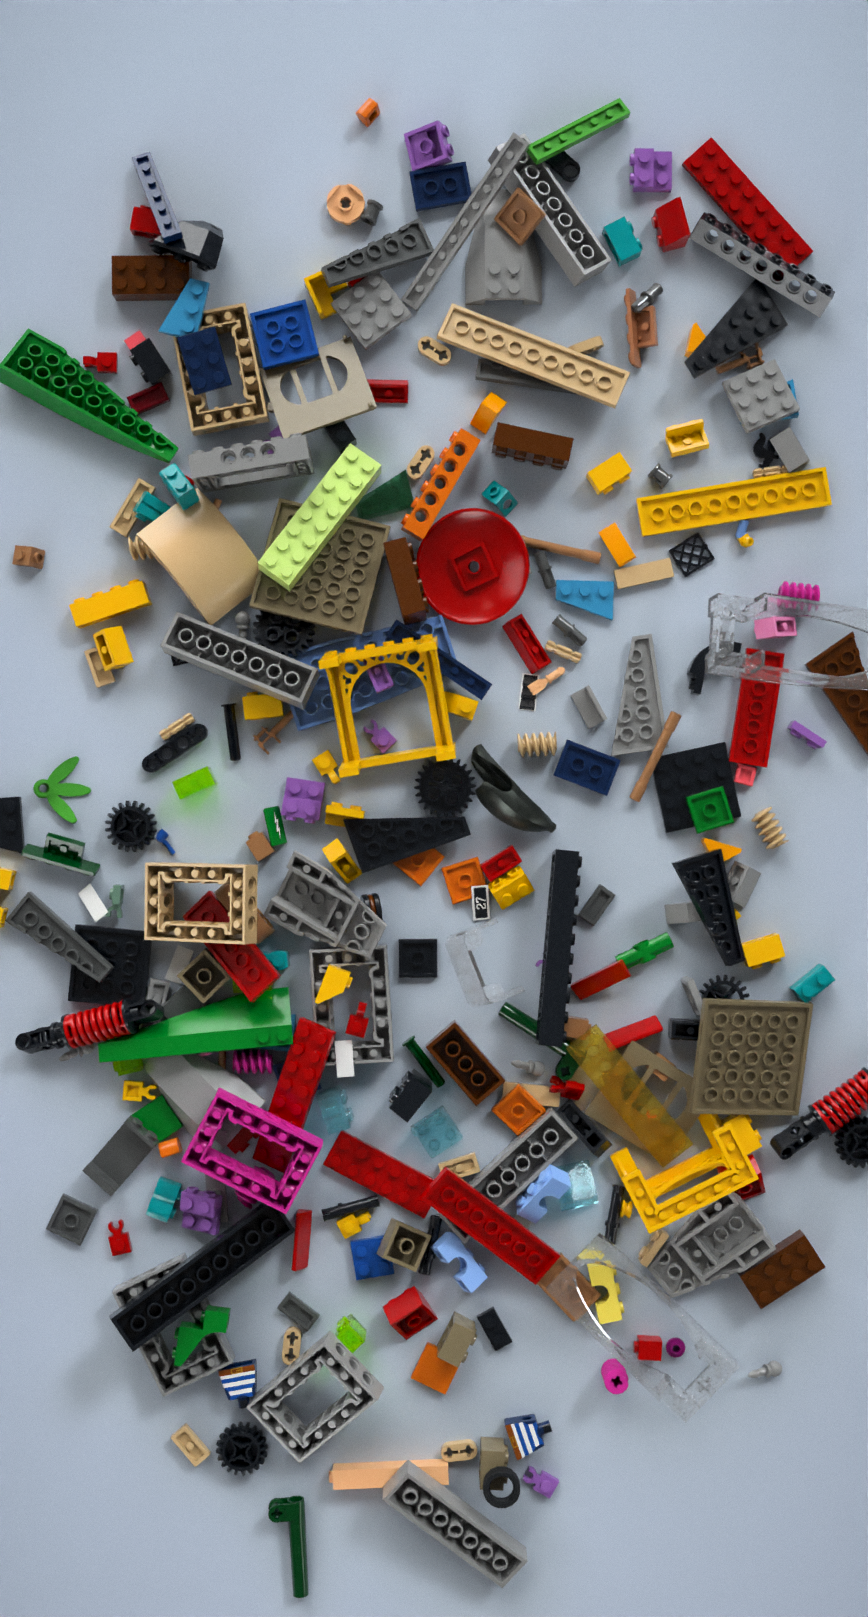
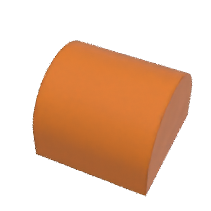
M368 98L356 112L359 120L367 127L380 115L378 103L371 98Z
M178 1137L158 1144L162 1158L183 1151Z

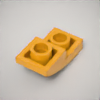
M615 522L598 532L619 567L636 558Z

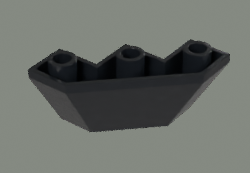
M180 221L178 224L183 238L164 244L162 236L159 234L147 244L158 255L170 253L174 255V259L184 264L185 262L193 261L199 269L207 272L208 270H214L217 266L224 237L222 229L205 221Z

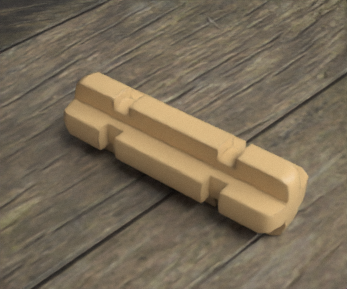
M785 465L781 467H764L763 469L757 468L753 470V478L789 473Z
M548 640L546 643V651L555 652L554 654L567 660L571 659L572 662L579 663L582 657L581 653L572 652V649L560 644L556 645L551 640Z
M187 713L182 719H178L169 725L167 729L160 731L159 734L163 740H168L172 734H177L186 728V725L192 724L195 719L191 713Z

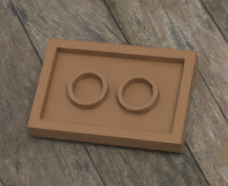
M560 1252L559 1259L537 1284L574 1322L601 1296V1293L594 1286L592 1287L585 1276Z

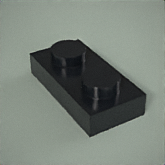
M494 1306L477 1315V1319L495 1351L512 1343V1339Z

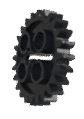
M261 610L260 613L262 615L255 616L259 622H253L254 627H256V629H253V633L257 635L254 638L256 642H259L258 645L288 657L289 654H292L296 658L297 651L303 654L302 648L309 649L307 642H313L311 636L315 635L313 630L316 628L315 624L301 620L293 624L291 623L293 618ZM274 616H281V619L278 621L272 620ZM273 633L278 635L275 639L268 638ZM291 636L297 637L293 642L288 641V638Z
M435 757L436 763L433 764L432 761L428 760L430 766L422 765L425 771L417 772L421 779H415L419 785L415 786L414 789H418L420 792L415 796H421L422 799L418 803L425 802L423 809L425 810L430 807V814L437 811V817L440 816L441 812L447 817L448 812H451V815L454 817L456 810L460 814L462 813V806L468 808L466 801L473 802L469 796L475 795V792L471 791V788L476 787L475 784H471L475 777H469L472 770L465 771L467 764L460 766V759L456 763L453 762V759L437 762ZM435 770L443 772L444 777L442 780L436 781L433 779L432 774ZM458 774L462 777L460 785H454L451 782L453 775ZM444 781H447L448 786L460 788L462 792L449 789L446 792H442V788L429 785L428 782L444 784ZM435 788L439 791L437 799L429 798L428 791ZM449 793L457 795L458 800L456 803H448L447 795Z

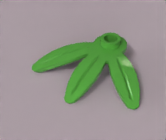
M77 756L61 763L51 773L48 780H38L33 787L37 797L47 798L55 812L72 824L77 822V818L68 804L58 795L74 797L91 792L89 787L81 784H59L77 766L79 762V757ZM41 785H45L47 787L46 792H41L39 790Z

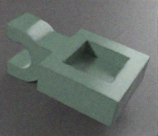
M115 884L110 889L109 899L112 900L113 906L107 909L106 917H111L112 910H116L117 918H122L121 906L123 904L124 885Z

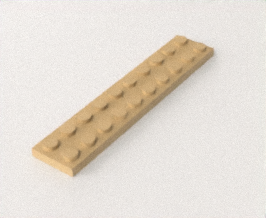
M453 303L437 335V339L614 409L630 375V372Z

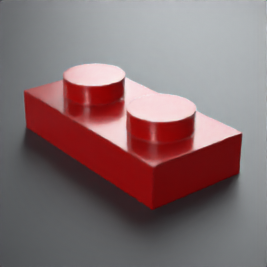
M510 845L479 866L491 882L521 863L522 860L513 845Z

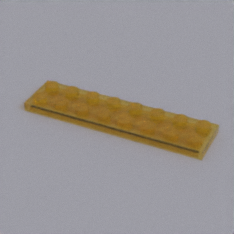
M597 1024L566 1047V1050L662 1167H665L693 1145L690 1138Z

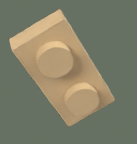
M97 647L84 651L97 688L116 682L113 671L104 670Z
M475 1152L438 1163L440 1172L446 1166L460 1178L481 1172Z
M660 1228L658 1231H654L647 1247L643 1246L640 1250L638 1259L646 1268L668 1239L669 1235L665 1230Z
M187 1423L171 1435L173 1442L195 1467L211 1453Z

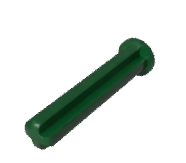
M411 1036L402 1046L408 1048L435 1086L440 1088L445 1084V1080L414 1040L415 1036Z

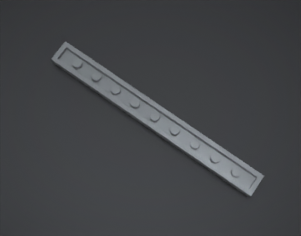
M513 132L401 298L402 301L416 311L420 309L529 148L530 144Z

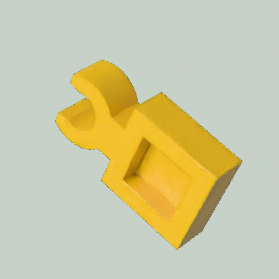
M124 1080L122 1100L142 1102L143 1096L149 1100H154L157 1096L151 1095L149 1090L157 1089V1086L151 1084L144 1087V1081Z

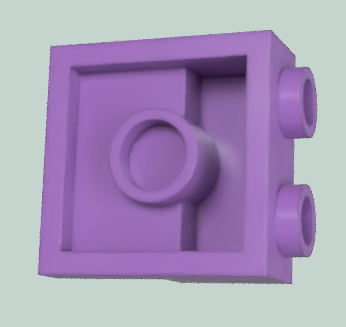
M439 120L404 134L412 171L432 166H442L453 162L451 156L454 155V150L447 141L450 133L448 127Z
M635 148L633 154H630L629 160L630 166H633V173H630L629 185H633V192H671L672 152L654 151V148Z
M287 777L281 815L285 816V820L296 821V817L304 818L305 823L315 824V820L320 821L325 783Z
M187 1187L186 1190L181 1191L180 1210L183 1211L182 1227L212 1235L219 1234L223 1196L216 1194L215 1191H200L197 1187Z

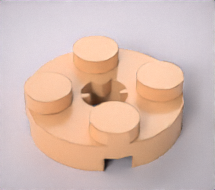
M352 184L337 185L329 192L327 196V210L331 218L336 222L351 225L359 220L361 214L364 213V197L356 186ZM349 200L350 207L343 208L341 202Z

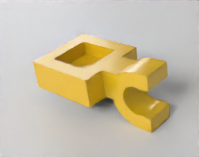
M329 750L312 759L322 777L328 774L334 785L341 781L334 771L339 766Z
M368 1210L357 1217L352 1213L346 1215L345 1218L338 1219L336 1224L346 1239L362 1231L361 1225L369 1222L372 1216Z

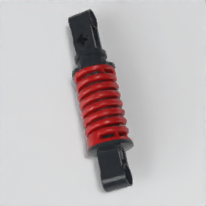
M124 998L119 1003L113 1002L111 1005L106 1004L91 1010L87 1009L84 1012L79 1011L77 1014H65L61 1017V1022L59 1023L53 1022L48 1027H41L19 1034L15 1040V1045L19 1050L28 1054L50 1050L55 1047L61 1049L64 1046H67L70 1050H75L87 1044L91 1045L122 1035L138 1033L139 1025L161 1019L164 1015V1008L161 1004L151 999L133 1003L130 998ZM155 1006L154 1012L150 1014L151 1008Z
M865 1067L861 1068L857 1074L853 1075V1079L849 1078L847 1083H842L841 1087H836L835 1092L830 1091L829 1096H823V1100L819 1099L812 1105H808L810 1113L806 1116H801L797 1122L775 1135L771 1139L770 1145L782 1160L789 1159L810 1142L819 1139V1135H822V1133L832 1136L839 1127H843L844 1124L841 1120L849 1123L848 1115L851 1119H854L856 1117L854 1111L857 1115L862 1113L860 1107L866 1111L868 1109L865 1104H868V1070Z

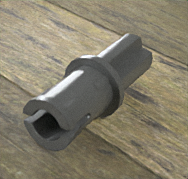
M654 283L647 291H643L640 297L631 305L633 312L640 313L645 307L652 305L654 299L662 294V286Z
M545 550L533 554L539 568L538 573L541 574L545 588H554L556 582Z
M561 614L552 622L565 634V637L568 636L578 646L581 647L587 641V637L574 627L575 624L569 623Z

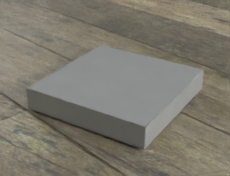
M685 976L681 978V983L694 1013L701 1016L702 998L694 979Z

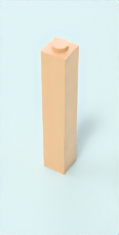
M444 1459L409 1460L440 1484L449 1485L448 1462ZM407 1460L333 1463V1469L329 1471V1483H333V1490L383 1488Z

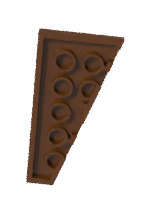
M852 631L804 665L868 755V680L861 663L859 649L856 646L854 632Z

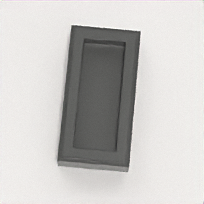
M599 884L578 916L595 926L616 895Z
M290 1291L277 1307L307 1332L320 1316V1314Z

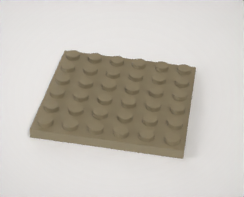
M279 498L264 553L299 510L302 503ZM348 516L291 591H288L259 570L249 607L362 636L385 551L383 543L388 540L391 526Z
M703 998L689 1112L692 1114L798 1116L813 1004L811 1002Z

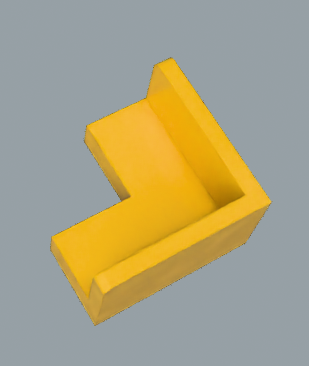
M321 271L304 278L305 287L320 319L323 320L336 314L337 312L331 306L333 302L331 295L347 288V283L328 288Z

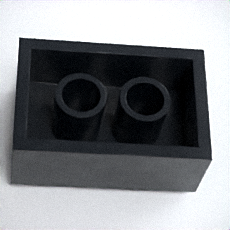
M415 1069L412 1072L408 1070L401 1079V1086H395L389 1094V1108L407 1123L432 1092V1082Z

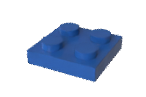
M384 1235L350 1241L356 1280L394 1274L393 1262L376 1254Z

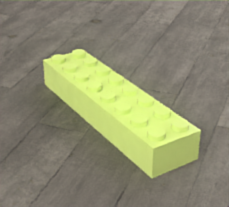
M350 443L257 562L259 570L288 591H291L381 474V464Z

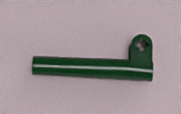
M505 1002L498 1015L536 1039L537 1020ZM567 1039L566 1043H562V1047L547 1046L562 1056L555 1068L556 1075L562 1080L571 1079L587 1056L586 1051ZM568 1066L567 1070L569 1071V1073L563 1074V1076H561L562 1071H560V1069L562 1067L566 1068Z
M304 1497L274 1498L269 1503L268 1516L275 1523L288 1522L293 1596L304 1598L309 1594Z

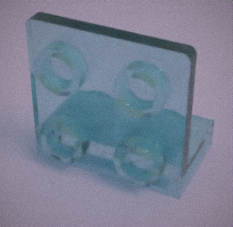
M443 1105L411 1126V1132L414 1136L418 1137L431 1158H434L463 1139V1135Z
M589 1160L557 1166V1168L569 1174L571 1184L569 1190L559 1199L561 1211L598 1203V1195Z

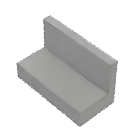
M790 427L769 439L789 473L810 461Z
M589 685L570 695L588 729L607 719Z
M734 861L727 876L734 903L745 908L761 873L747 865Z

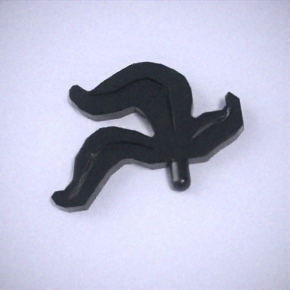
M760 433V438L753 446V452L756 457L764 458L763 463L758 465L760 468H764L770 465L773 458L779 459V456L774 455L775 448L770 440L767 442L768 450L763 447L766 437L763 433Z

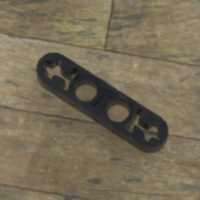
M202 724L191 726L147 755L142 761L143 769L154 773L205 740L208 736L207 727ZM197 727H198L199 729H202V728H203V730H204V731L202 732V735H203V736H202V737H200V736H198V735L195 736V737L193 738V739L195 740V742L192 743V740H191V738L187 735V733L190 732V735H193V734L196 733V730H195V729H196ZM182 737L188 740L186 748L178 746V740ZM165 748L172 750V757L169 759H165L162 756V751ZM158 753L163 763L161 764L160 761H157L154 764V769L151 767L147 768L148 760H156L157 757L155 755Z

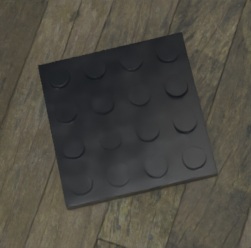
M725 742L660 757L653 772L666 833L694 827L685 797L720 786L724 788L732 817H741Z
M75 924V932L112 964L114 968L103 982H98L78 969L77 966L71 964L68 1001L111 1005L113 1002L119 1003L124 998H130L133 1003L145 1001L152 940H144V931Z

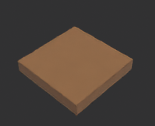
M516 188L494 220L519 245H523L546 214L521 188Z

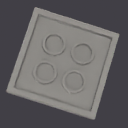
M380 272L366 276L331 303L333 309L365 350L412 316L411 312Z
M775 359L722 382V386L746 434L797 413L800 410Z

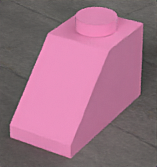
M769 617L754 620L756 639L797 636L795 617Z

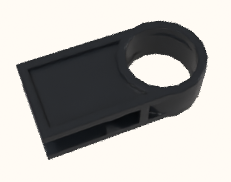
M565 151L544 161L566 182H574L579 177L580 165ZM572 165L577 169V174L573 177H568L563 171L564 168Z

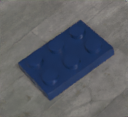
M466 161L409 171L416 212L466 203L471 196Z
M215 327L177 337L195 396L232 385Z
M567 739L553 776L607 796L621 760Z

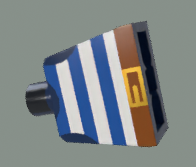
M256 1359L234 1362L218 1370L228 1400L238 1399L239 1408L241 1409L247 1407L250 1402L249 1397L254 1396L257 1391Z
M535 1414L504 1419L517 1460L543 1447L544 1440L542 1435L552 1432L549 1420L538 1423Z

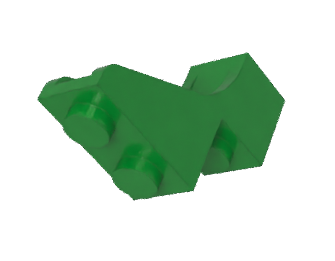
M207 1305L206 1310L201 1313L200 1323L182 1321L180 1326L176 1327L174 1339H178L177 1347L174 1346L172 1351V1358L175 1359L174 1366L183 1365L204 1336L215 1332H227L231 1308Z

